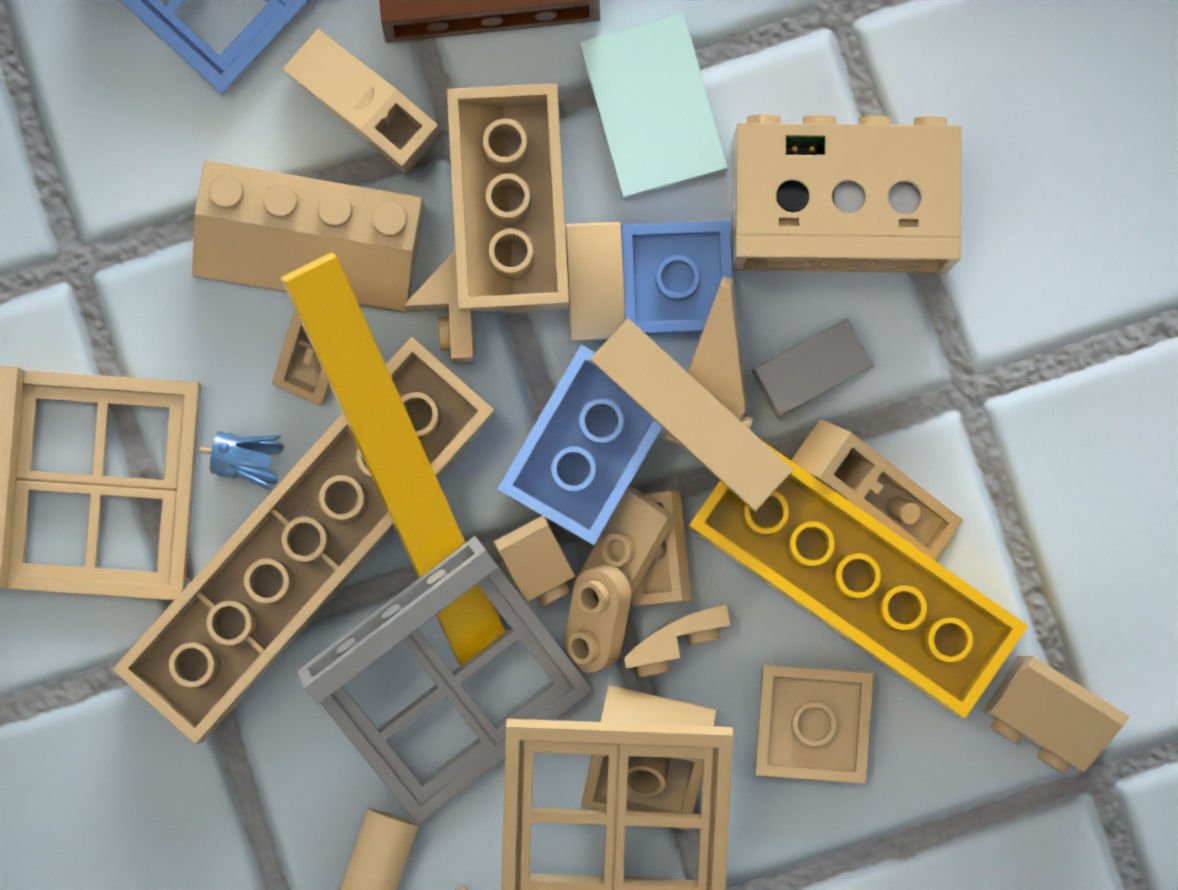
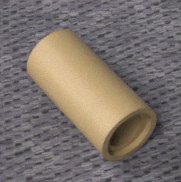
M367 808L339 890H398L419 825L379 810Z

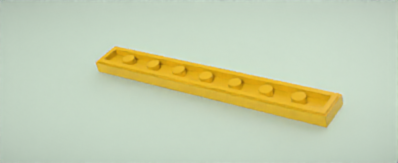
M331 252L281 277V280L419 579L466 542L338 257ZM477 584L436 615L451 651L460 666L506 632L494 605Z

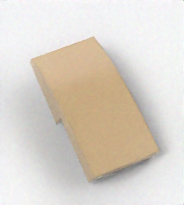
M621 223L566 224L571 341L609 339L625 321Z
M727 604L687 615L654 632L636 645L624 657L625 668L637 667L639 677L671 671L669 660L681 658L677 636L687 634L689 645L721 639L719 628L731 626Z

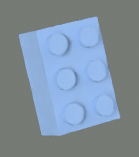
M581 344L499 485L498 490L594 545L662 427L590 361L595 352Z

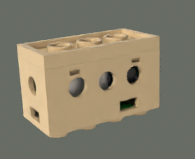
M757 114L748 116L747 123H737L732 141V271L948 273L961 260V126H947V118L938 116L914 118V125H892V118L887 116H863L858 118V124H836V117L829 115L803 117V124H780V116Z

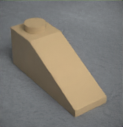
M723 276L688 373L750 429L753 418L744 415L748 398L733 279ZM666 431L665 440L681 445Z
M821 418L791 460L934 561L963 521V519L852 432Z

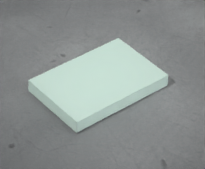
M684 13L579 41L623 200L728 170Z

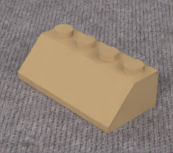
M557 83L447 89L458 310L504 313L569 310Z
M204 160L194 215L192 276L287 292L281 277L332 252L338 257L359 305L407 313L404 305L410 297L425 204L422 197Z

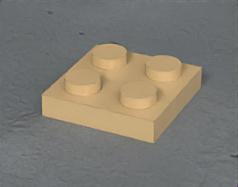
M762 665L754 775L866 784L874 673Z

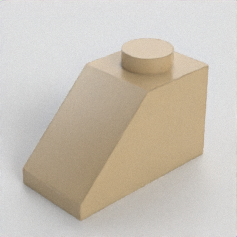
M544 515L494 541L526 603L538 599L541 607H544L571 592L566 583L576 577Z

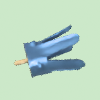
M218 431L212 449L200 447L199 452L211 454V474L233 479L239 477L271 491V487L267 483H277L278 476L274 472L265 469L273 463L272 458L267 454L281 453L284 445L279 442H271L281 438V435L237 437L233 433Z

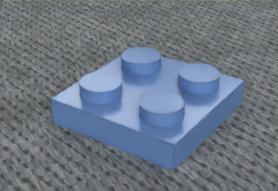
M730 220L621 224L625 320L629 318L646 335L702 333L722 277L725 276L733 279Z

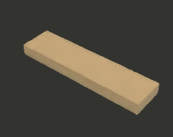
M629 318L622 323L590 358V361L753 511H756L793 471L787 463Z

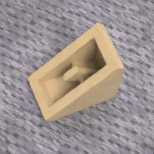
M294 309L271 384L321 406L327 396L330 385Z

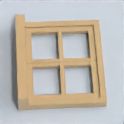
M0 366V589L175 600L186 588L201 384L199 382L28 371L19 367ZM38 399L97 403L92 475L32 471ZM110 404L169 408L164 480L104 476ZM31 491L90 495L85 567L25 563ZM102 496L162 500L157 572L97 568Z
M507 719L501 890H726L733 727ZM534 753L609 755L607 809L532 808ZM629 756L703 759L701 814L626 811ZM531 822L606 825L604 876L530 874ZM626 826L700 829L698 879L624 877Z

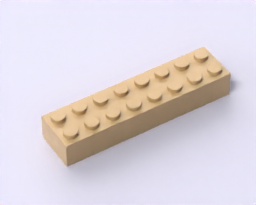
M411 336L388 361L386 366L436 478L439 480L491 422L496 413L489 404ZM343 413L112 669L194 744L204 743L395 529Z

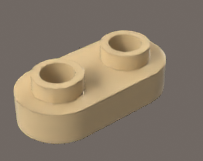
M608 564L595 566L583 571L577 577L574 584L564 636V647L568 658L574 666L583 672L594 673L613 665L621 654L632 594L628 579L617 567ZM594 590L598 595L599 602L594 597Z

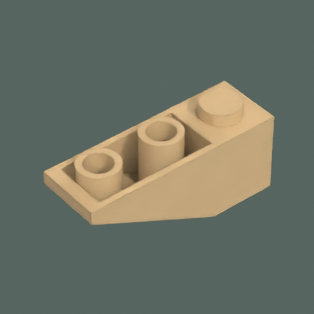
M319 29L313 33L282 69L405 176L441 137L439 125L394 86Z

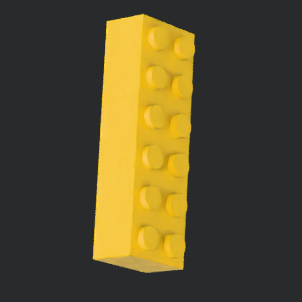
M768 444L766 445L787 463L793 471L756 511L749 508L726 485L719 481L687 529L957 717L966 718L1022 637L1028 625Z

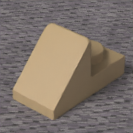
M454 251L413 294L404 307L407 312L449 310V318H439L440 350H451L453 364L475 363L473 311L458 310L456 257Z

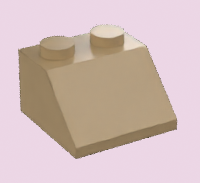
M1017 656L983 710L984 713L994 718L990 726L993 731L1016 745L1020 743L1023 737L1041 748L1037 758L1064 775L1070 767L1077 771L1085 772L1122 729L1129 718L1125 713L1034 656Z
M608 685L600 722L714 726L716 709ZM592 755L581 801L582 807L595 810L607 809L609 755ZM629 756L626 811L692 814L703 777V759ZM678 828L688 831V828Z

